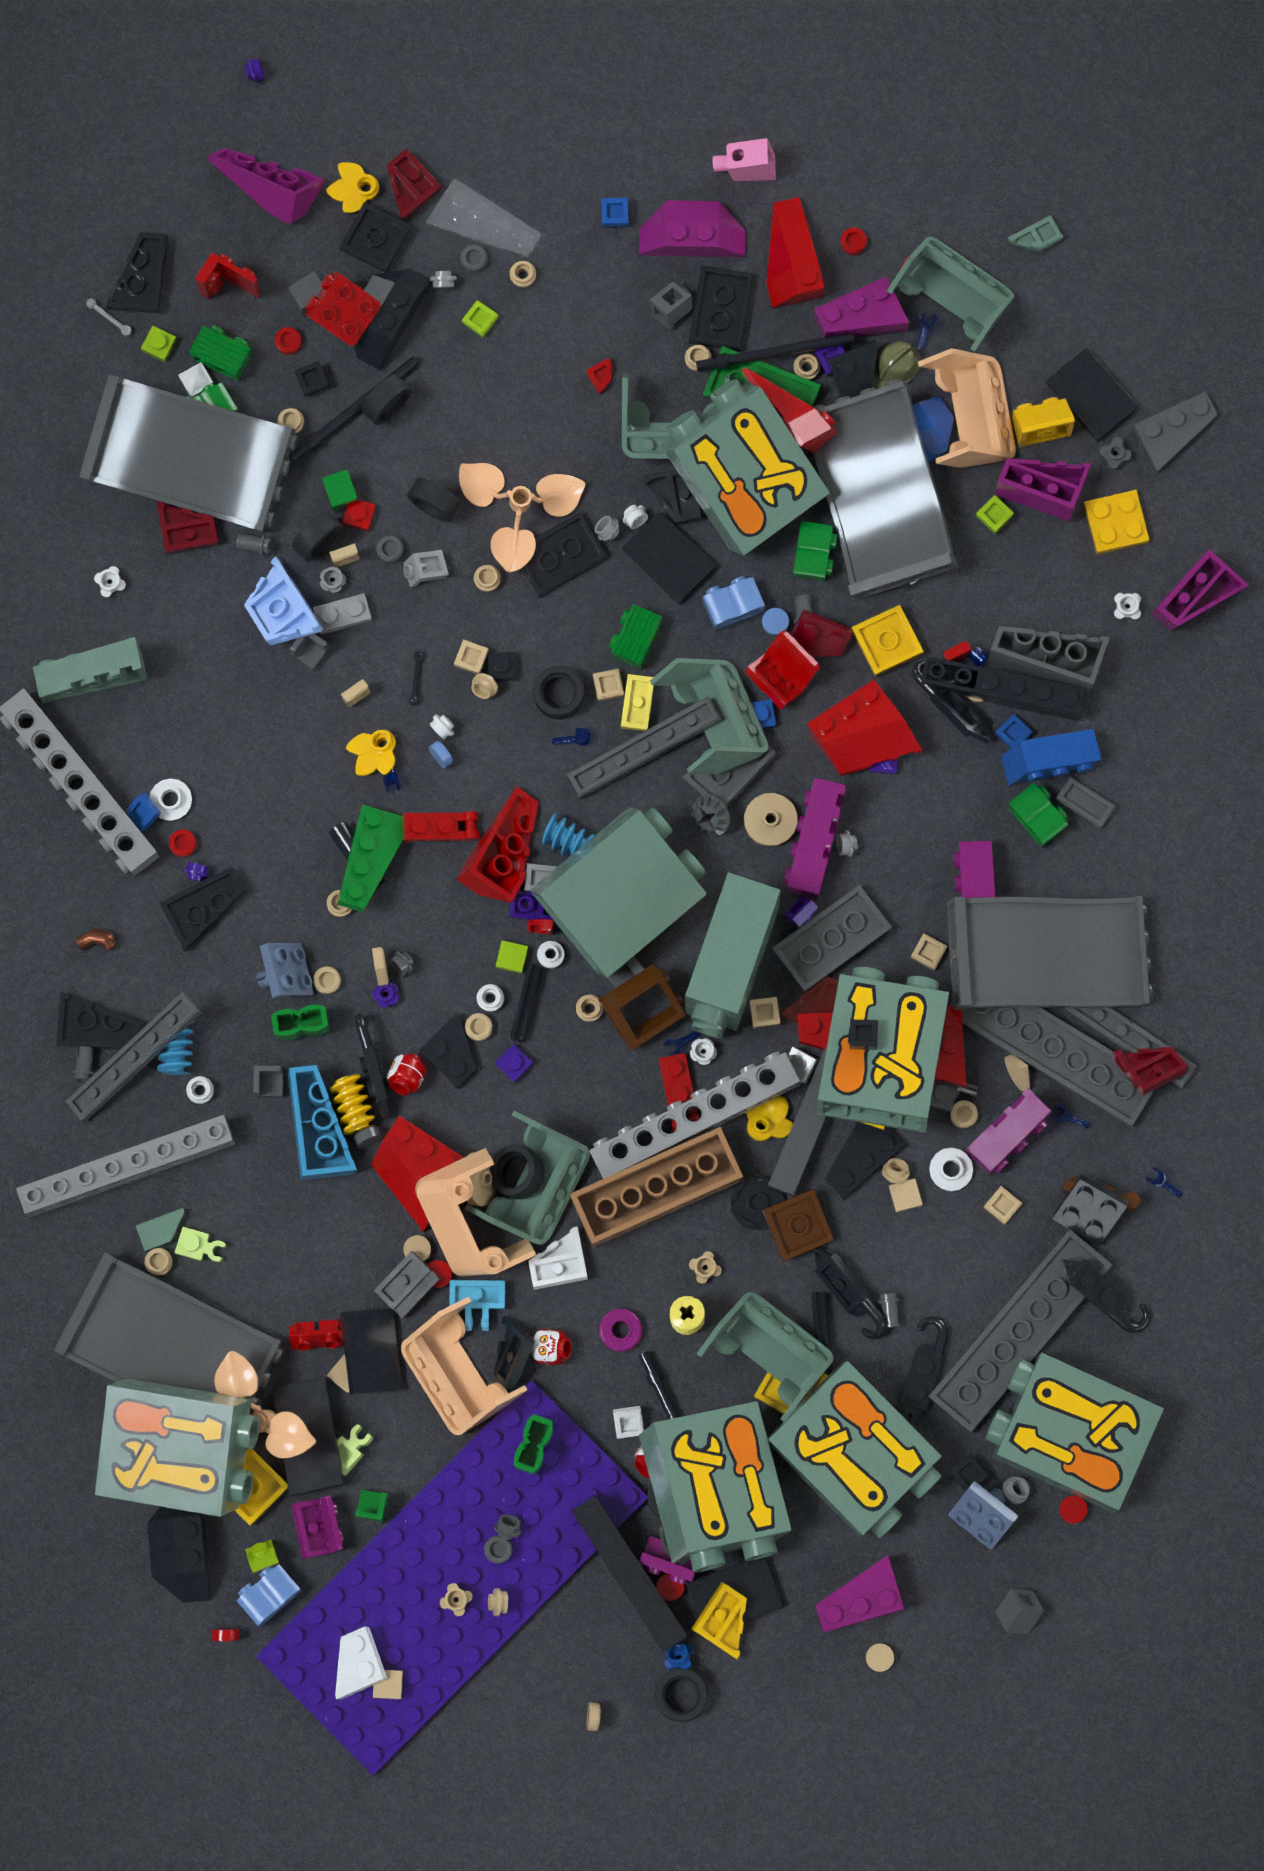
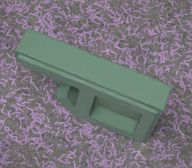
M1050 215L1011 235L1007 241L1012 245L1041 252L1059 243L1064 237Z
M184 1208L136 1225L145 1252L172 1242L176 1230L185 1215Z

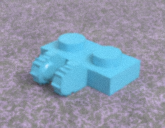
M450 1280L449 1306L467 1297L471 1299V1302L463 1308L465 1309V1331H472V1309H482L481 1327L483 1331H489V1309H505V1281Z

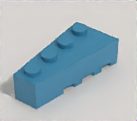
M317 1065L289 1068L288 1080L300 1180L354 1175L357 1171L355 1163L348 1150V1145L343 1137Z

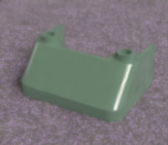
M927 237L907 258L887 289V292L891 294L899 286L903 293L910 296L923 292L964 320L963 329L965 330V335L975 341L970 348L974 352L985 340L1014 298L1013 292L1008 287L933 237Z
M623 374L622 449L624 453L631 458L669 459L660 445L672 437L667 430L670 423L649 422L650 413L648 407L640 401H628L629 374ZM725 375L724 384L730 381V375ZM714 402L705 407L703 414L715 406Z
M676 658L650 680L651 685L671 686L675 699L686 705H693L708 696L722 720L704 731L711 748L705 750L702 756L687 768L689 774H720L756 759L768 750V742L740 676L730 662L726 660Z
M513 1111L512 1116L529 1124L524 1133L523 1140L525 1146L537 1153L543 1161L545 1170L543 1182L532 1196L525 1199H507L503 1196H498L490 1202L486 1212L468 1204L465 1210L528 1241L542 1245L552 1236L570 1199V1194L573 1193L589 1161L590 1151L587 1146ZM528 1162L515 1187L524 1182L528 1175Z
M752 1292L746 1293L717 1324L697 1353V1355L702 1357L712 1345L722 1354H734L739 1349L781 1382L777 1389L780 1399L785 1404L790 1405L781 1417L783 1422L791 1416L833 1362V1355L827 1347L761 1296Z

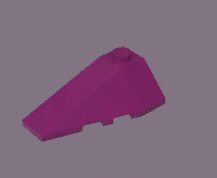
M222 148L208 157V160L263 209L285 223H292L306 215L325 181L305 170L295 167L293 172L278 168L279 163L270 161V163H259L255 161V157L227 148Z

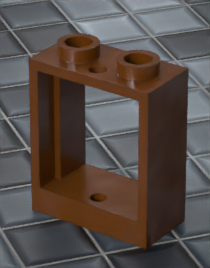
M653 964L598 999L621 1039L631 1051L686 1016L681 1007L685 1004L676 990L672 992L669 987L672 984L670 977L664 969L659 971ZM658 984L671 1006L634 1030H631L619 1008Z

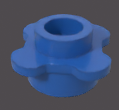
M676 1643L666 1651L667 1660L664 1662L665 1667L668 1670L673 1668L689 1669L691 1667L690 1658L694 1653L693 1647Z

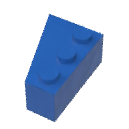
M1094 729L1019 741L1001 755V760L1009 787L1052 776L1060 777L1073 771L1078 773L1091 771L1093 766L1101 760Z

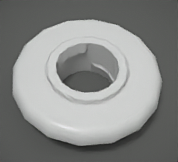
M162 780L150 792V799L160 810L161 814L159 817L163 820L172 821L180 819L191 807V792L186 784L180 780ZM169 792L178 795V801L173 806H166L162 801L164 795Z
M947 1148L935 1154L931 1160L929 1170L931 1178L937 1186L944 1190L954 1191L960 1190L968 1184L972 1178L973 1166L966 1153L960 1149ZM955 1162L960 1168L959 1173L955 1177L945 1175L943 1172L945 1163Z

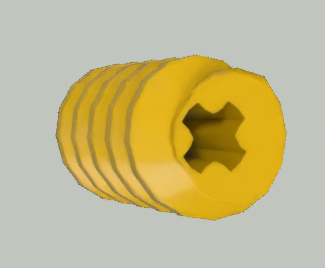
M361 1074L340 1078L334 1081L333 1084L335 1085L330 1088L331 1093L338 1094L333 1099L334 1103L342 1104L336 1110L338 1114L344 1115L341 1117L340 1123L348 1125L343 1129L345 1135H354L366 1128L373 1127L369 1125V1122L375 1118L374 1115L365 1114L372 1107L371 1105L362 1104L368 1098V1095H359V1091L364 1089L365 1085L356 1084V1081L362 1077Z

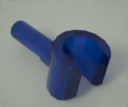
M926 312L919 317L921 333L917 349L923 350L929 328L937 321L936 314L933 315L931 324L926 323L924 320Z
M976 647L968 655L973 661L971 664L973 666L979 667L986 661V654L980 647Z
M576 728L575 736L552 738V745L574 743L579 746H586L589 743L590 732L585 728Z
M393 767L382 779L386 792H389L388 787L391 784H396L398 791L401 789L399 777Z
M693 1031L678 1040L667 1039L663 1043V1047L668 1046L670 1043H675L676 1049L668 1055H677L682 1046L700 1036L697 1031Z
M1062 1104L1055 1105L1057 1109L1064 1111V1115L1062 1117L1052 1115L1054 1121L1057 1123L1068 1121L1088 1128L1090 1122L1068 1113L1067 1108Z
M1155 1167L1152 1169L1157 1172V1178L1152 1180L1147 1176L1145 1177L1150 1184L1156 1187L1162 1186L1177 1198H1180L1183 1194L1166 1180L1167 1177L1164 1172Z

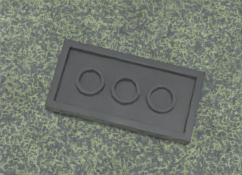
M858 885L774 946L772 950L805 993L889 932L892 927L862 887Z

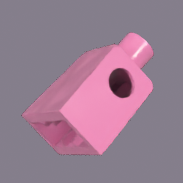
M767 138L730 143L726 146L727 155L713 156L714 172L728 171L733 181L776 180L775 154Z

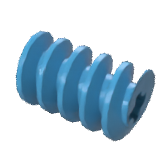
M555 813L544 830L542 844L546 846L552 842L551 849L553 851H557L562 846V856H566L570 852L572 855L595 835L591 834L587 839L584 838V828L575 833L576 824L573 823L568 828L565 827L567 819L564 817L560 822H556L557 813Z
M185 1028L162 1050L165 1053L159 1054L158 1060L164 1064L157 1066L159 1072L178 1076L191 1074L184 1071V1068L192 1066V1063L184 1060V1058L193 1054V1052L185 1049V1046L193 1044V1041L186 1039V1035L194 1034L193 1030Z

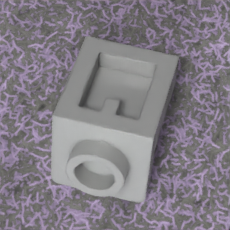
M442 550L413 553L404 562L403 572L405 578L408 579L410 587H416L422 581L445 579L449 575Z

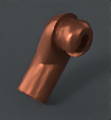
M98 928L75 938L80 950L94 943L102 945L106 951L116 946L114 935L110 931Z

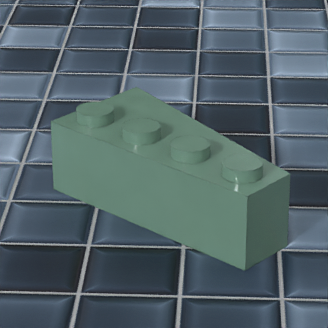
M135 637L85 652L70 654L58 660H44L39 662V665L33 667L38 694L42 703L147 680L141 648Z

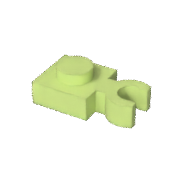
M182 1227L175 1254L201 1262L204 1254H206L212 1261L220 1263L222 1258L214 1255V1249L217 1247L226 1249L227 1245L222 1241L209 1243V1234Z
M359 1424L352 1428L349 1440L343 1436L338 1439L343 1475L345 1476L364 1456L359 1451L360 1447L369 1445L373 1440L369 1433L364 1439H358V1433L363 1429Z

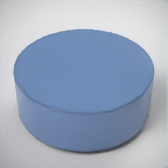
M772 608L765 612L762 618V627L768 635L777 636L781 631H787L789 618L785 611L779 608Z
M436 741L429 746L431 755L442 768H446L453 762L451 754L441 742Z

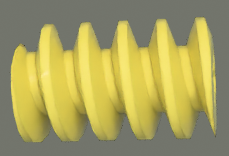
M683 1296L673 1302L670 1308V1322L676 1332L682 1335H691L702 1329L705 1310L699 1299L692 1296ZM691 1311L693 1319L686 1318L683 1320L682 1312L687 1314Z

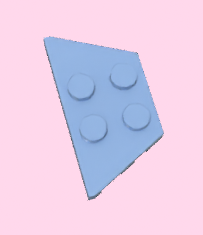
M274 557L270 562L273 567L266 578H260L255 591L244 604L263 637L270 645L321 632L323 630L321 624L282 562L277 557Z

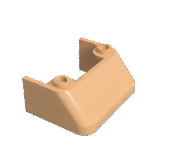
M953 348L918 361L919 367L935 370V381L938 387L952 394L960 441L951 444L949 454L936 458V464L964 468L1001 462L1007 458H1013L1016 453L1002 372L998 361L991 356Z
M486 1148L422 1177L415 1187L416 1195L451 1270L458 1276L497 1274L536 1255L530 1242L526 1239L503 1250L497 1246H489L479 1251L458 1204L467 1201L473 1194L474 1186L469 1176L494 1165Z
M470 1297L437 1312L405 1339L401 1345L403 1357L444 1423L455 1435H461L507 1407L527 1391L525 1385L509 1394L500 1383L494 1382L486 1386L459 1343V1340L465 1334V1323L458 1312L471 1302Z

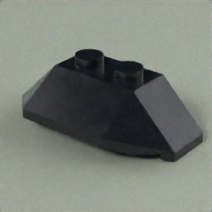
M410 268L376 274L371 277L364 291L381 303V307L354 345L358 360L381 371L433 281Z
M160 1507L147 1521L152 1578L183 1603L211 1600L204 1514Z

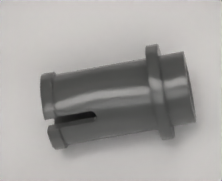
M240 533L237 537L236 548L237 550L258 552L260 556H264V554L270 553L272 539L267 538V535L260 537Z
M799 595L794 597L796 607L794 625L798 621L803 609L812 612L811 596Z
M77 1047L76 1068L72 1072L75 1075L74 1080L86 1082L94 1075V1072H92L94 1048Z
M896 1293L882 1294L878 1301V1304H881L886 1328L901 1326L897 1305L900 1299L897 1298Z

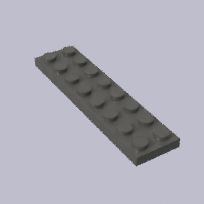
M988 1007L961 1010L963 1026L1007 1053L1016 1056L1030 1067L1129 1127L1133 1126L1153 1093L1151 1091L1143 1096L1113 1060V1051L1040 1007Z
M1072 1230L1065 1234L928 1396L930 1400L969 1433L974 1430L1006 1392L1019 1360L1023 1359L1031 1362L1085 1298L1065 1281L1067 1276L1061 1259L1086 1260L1102 1275L1112 1266L1109 1261Z

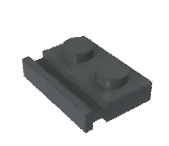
M411 1251L378 1285L374 1292L395 1310L401 1318H404L441 1278L414 1251Z

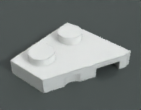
M573 1227L569 1230L570 1233L558 1242L554 1241L543 1253H538L528 1261L534 1290L588 1279L578 1227Z
M362 1627L341 1637L335 1692L336 1699L339 1700L387 1679L369 1627Z

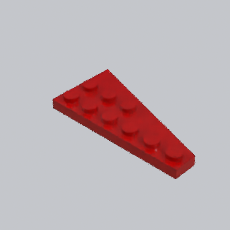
M947 1006L935 1080L946 1081L966 1088L962 1011L953 1010V1006ZM833 1012L797 1014L799 1043L827 1050Z

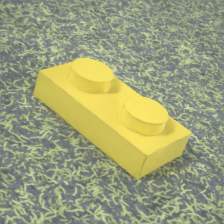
M628 674L621 729L648 730L654 688L650 680L654 677Z

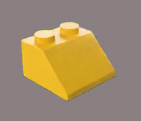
M1048 398L1042 402L1043 404L1032 406L1031 403L1019 405L1016 410H1013L1012 421L1019 448L1071 436L1075 420L1066 399Z

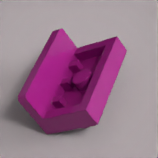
M331 1495L291 1505L302 1559L332 1554L342 1550L343 1534L337 1525V1507L335 1502L332 1501Z
M653 1536L649 1537L639 1563L644 1565L643 1569L659 1575L660 1571L671 1574L670 1580L684 1585L686 1580L692 1582L696 1572L693 1571L691 1560H688L681 1566L677 1563L672 1564L671 1558L663 1552L661 1539Z

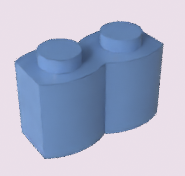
M741 576L732 580V585L721 588V586H715L706 591L707 595L703 596V603L715 630L752 617L765 610V604L753 577L746 578V576Z
M279 1564L275 1567L272 1565L265 1568L259 1574L261 1579L256 1584L248 1583L238 1592L240 1597L236 1601L258 1627L265 1624L301 1592V1589Z

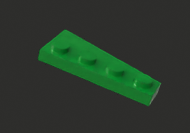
M722 346L719 354L727 353V355L739 352ZM758 360L731 365L729 369H713L702 395L703 397L710 398L715 390L724 385L725 375H730V381L737 379L741 386L745 383L751 384L741 371L745 367L812 407L821 385Z
M362 804L337 905L360 912L364 911L403 840L402 816Z

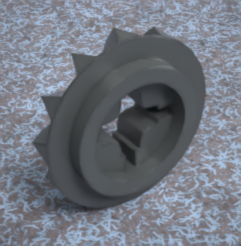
M702 795L691 805L694 809L691 816L696 819L694 826H700L702 834L709 833L713 837L723 834L728 829L730 824L728 809L717 797ZM714 813L715 815L712 819L708 820L706 818L707 814Z

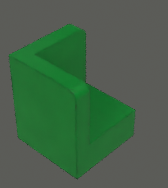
M347 469L322 478L334 513L339 512V506L357 500Z
M361 1490L355 1517L384 1523L389 1495L383 1492L377 1493Z

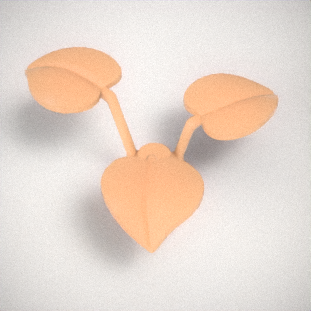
M463 463L460 465L459 470L461 490L466 499L473 505L487 507L492 503L494 497L497 499L510 498L509 505L516 512L514 530L509 527L501 528L494 533L491 539V552L494 558L510 573L523 568L531 560L535 552L536 542L533 533L529 530H519L521 513L529 509L531 500L536 503L543 502L544 510L548 514L563 517L574 511L585 488V482L576 477L552 474L545 476L537 483L536 491L540 498L536 497L534 493H531L524 486H518L512 491L508 490L507 493L498 494L504 487L503 473L496 466L488 463Z
M230 1351L216 1371L214 1382L217 1392L242 1398L254 1395L258 1389L256 1371L244 1356L238 1352ZM251 1402V1409L254 1410L251 1415L258 1416L259 1433L266 1432L269 1434L266 1439V1448L272 1455L278 1458L294 1457L304 1453L316 1443L315 1438L310 1434L304 1422L292 1412L276 1414L272 1410H261L260 1405H255Z

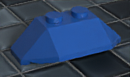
M940 396L913 405L928 463L947 452L954 416Z

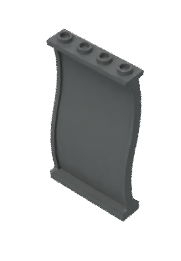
M109 374L79 477L266 532L267 528H271L274 523L275 513L272 510L274 503L280 501L283 487L280 486L282 476L286 477L290 468V461H287L290 450L294 451L298 436L295 435L296 430L290 427Z
M900 380L889 381L885 383V387L876 390L875 388L862 390L859 396L853 398L849 396L838 398L835 400V404L829 406H814L815 409L822 413L827 411L836 422L833 426L838 433L817 450L814 456L820 478L830 492L826 498L840 540L850 583L848 585L850 594L858 600L958 567L956 557L953 554L939 495L918 430L910 396L911 389L908 384Z
M1142 896L1104 899L954 897L947 902L953 1010L988 1007L1141 1008L1150 1003L1152 998V986L1148 984L1150 959L1146 955L1149 936L1144 926L1147 908L1143 903Z
M104 1253L54 1352L113 1382L128 1378L218 1393L214 1382L216 1371L230 1351H235L244 1356L256 1371L258 1377L257 1392L252 1396H245V1398L252 1399L251 1402L257 1405L259 1399L256 1398L260 1387L265 1389L272 1375L268 1371L272 1363L278 1364L284 1349L281 1348L283 1343L280 1340Z

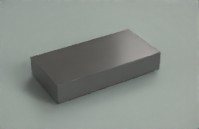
M1072 777L1069 778L1055 799L1056 802L1100 830L1116 807Z

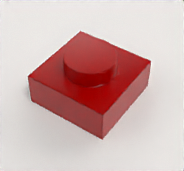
M358 499L348 503L342 521L343 525L369 532L376 505Z

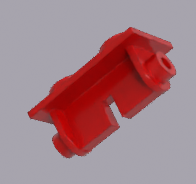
M339 1319L319 1321L320 1330H315L314 1321L295 1322L294 1325L289 1326L291 1350L307 1351L311 1348L325 1347L333 1349L338 1346H344L341 1322H339Z

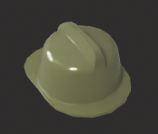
M902 341L892 342L876 354L873 388L876 390L885 387V383L892 380L904 381L907 384L915 377L920 370L918 361H921L917 349L911 344Z

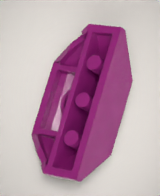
M666 200L639 230V256L745 257V230L720 201Z

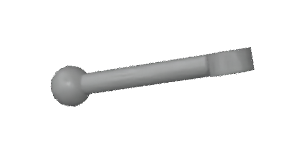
M95 299L87 300V307L95 309L118 327L123 336L128 337L131 335L132 330L130 326L122 325L99 307Z

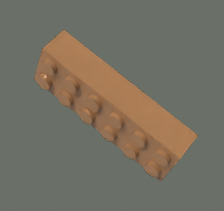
M719 1127L570 1194V1198L594 1248L735 1185L743 1180V1175L723 1131Z

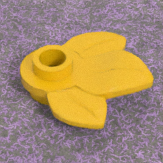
M343 162L338 164V170L342 179L337 180L326 189L330 197L343 202L344 213H354L360 210L364 202L366 203L367 200L373 199L378 194L379 183L374 176L365 174L360 165ZM364 185L371 186V189L367 192L361 190Z
M378 730L372 735L361 733L354 737L346 746L349 752L358 755L355 768L358 776L370 775L377 769L381 774L386 775L394 767L395 756L393 750L396 746V740L393 734L387 730ZM387 741L384 747H379L380 742Z
M778 1096L746 1112L749 1119L747 1132L752 1139L765 1141L770 1137L784 1138L789 1135L793 1122L785 1118L789 1108L785 1097ZM763 1124L765 1129L760 1130L756 1125Z

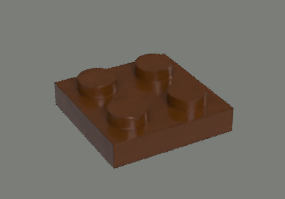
M809 1189L762 1209L782 1261L834 1240L814 1189Z

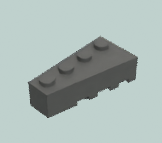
M999 626L988 661L1042 680L1085 688L1084 694L1090 696L1110 637H1087L1086 634L1066 635L1059 634L1056 631H1049L1048 633L1035 632L1034 629Z

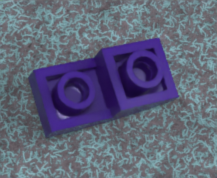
M519 890L513 901L509 903L508 918L553 920L531 892Z

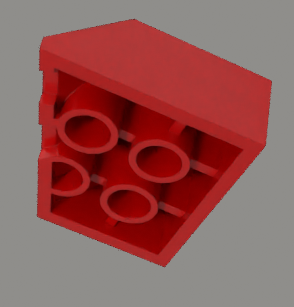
M874 679L807 723L811 738L840 776L870 768L873 764L889 760L890 762L899 759L898 756L911 752L913 754L922 752L905 719Z
M399 1116L383 1139L371 1166L420 1229L425 1232L430 1223L415 1192L417 1182L422 1177L464 1157Z

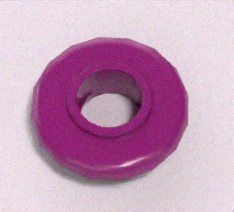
M616 1308L609 1311L602 1318L599 1324V1335L607 1348L616 1352H625L639 1343L642 1336V1324L634 1312ZM623 1322L628 1325L629 1333L626 1337L618 1338L613 1335V1327L616 1323Z

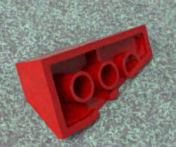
M799 197L775 202L773 205L766 281L772 309L824 297L825 287Z
M746 367L741 370L752 385L762 388L801 447L815 453L838 433L833 426L836 422L827 411L822 413Z
M516 787L467 859L456 880L477 895L511 903L525 880L526 871L524 869L526 858L529 857L530 848L528 847L531 833L534 830L539 802Z

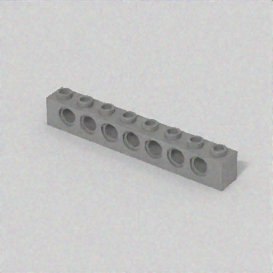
M24 688L0 706V712L3 715L0 717L1 722L9 731L14 728L19 735L16 738L18 743L25 751L30 748L36 755L32 760L41 771L48 770L52 775L49 781L58 792L62 789L69 796L65 799L74 812L80 810L85 816L82 820L91 833L96 830L102 838L99 840V843L108 853L113 850L118 857L115 862L125 874L130 871L135 877L159 858L156 850ZM25 718L34 719V723L30 728H21V722ZM42 738L50 739V744L45 749L37 748V743ZM64 758L67 760L64 768H54V762L57 759ZM74 779L83 780V786L78 790L70 788V784ZM90 800H100V805L97 809H87V803ZM107 820H116L117 825L113 830L106 831L103 829V825ZM125 840L133 841V847L129 851L120 850V844Z
M779 1051L768 1055L764 1058L765 1063L757 1067L755 1064L744 1067L740 1070L741 1075L733 1079L730 1076L720 1079L715 1083L717 1087L709 1091L703 1088L691 1094L692 1099L683 1104L681 1100L666 1107L668 1111L659 1116L657 1113L646 1116L642 1119L643 1124L635 1128L632 1125L622 1128L617 1132L619 1136L611 1140L605 1137L596 1141L593 1144L594 1148L589 1151L603 1179L690 1141L800 1086L801 1082L786 1052L780 1055ZM764 1072L775 1074V1080L772 1084L764 1085L760 1082V1077ZM740 1084H747L751 1087V1091L748 1096L739 1097L736 1095V1088ZM717 1096H722L726 1099V1105L722 1109H714L711 1106L712 1100ZM693 1108L700 1109L702 1112L701 1118L696 1122H691L687 1119L688 1111ZM674 1120L677 1123V1129L674 1133L666 1134L663 1132L662 1127L666 1121ZM642 1133H650L653 1140L650 1145L641 1146L638 1144V1138ZM619 1145L628 1147V1154L622 1159L614 1157V1149Z
M221 1115L16 1188L23 1211L30 1218L234 1146L235 1142L226 1117Z

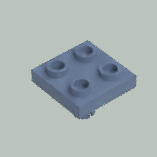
M266 943L260 946L265 971L259 972L257 979L263 977L265 979L258 981V984L264 989L270 986L272 998H308L314 995L312 979L308 972L305 960L306 955L301 943Z
M975 1481L948 1514L959 1526L966 1529L980 1543L986 1545L991 1550L1018 1517L1017 1514L1003 1504L1007 1499L1002 1490L993 1488L989 1493Z

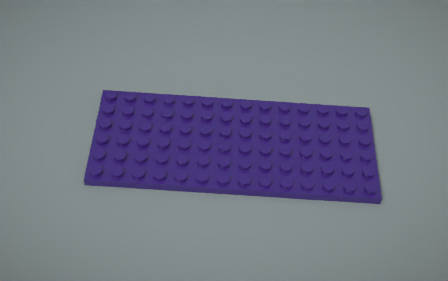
M532 1380L525 1386L527 1391L502 1409L256 1656L373 1776L596 1552L570 1510L594 1495L618 1530L648 1499V1496ZM533 1414L552 1420L554 1428L552 1439L544 1449L543 1465L535 1476L516 1470L514 1466L516 1450L524 1441L523 1433L526 1422ZM504 1514L513 1515L521 1522V1533L518 1537H513V1539L509 1540L512 1545V1555L505 1563H492L485 1555V1544L491 1537L499 1536L498 1532L494 1529V1524L498 1523L499 1517ZM455 1583L459 1589L472 1593L473 1598L465 1606V1613L462 1616H456L454 1611L448 1608L443 1609L440 1606V1600L448 1592L447 1587L449 1584ZM494 1588L507 1591L508 1609L506 1614L500 1613V1616H494L493 1611L488 1610V1595L493 1594ZM455 1597L453 1599L454 1602H458L459 1598ZM365 1626L370 1628L384 1670L403 1671L401 1699L373 1698L374 1685L342 1700L336 1699L335 1692L342 1636Z

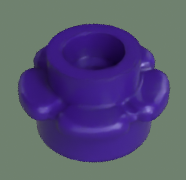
M248 58V64L244 65L248 80L253 79L255 83H258V80L265 78L259 58L252 60Z
M188 862L186 870L183 869L184 873H188L187 879L202 882L203 878H209V875H207L209 867Z
M388 983V985L383 986L376 985L377 988L373 990L372 997L374 1001H377L378 1006L387 1008L397 1003L399 999L397 993L399 990L394 983ZM384 992H388L387 997L383 996Z

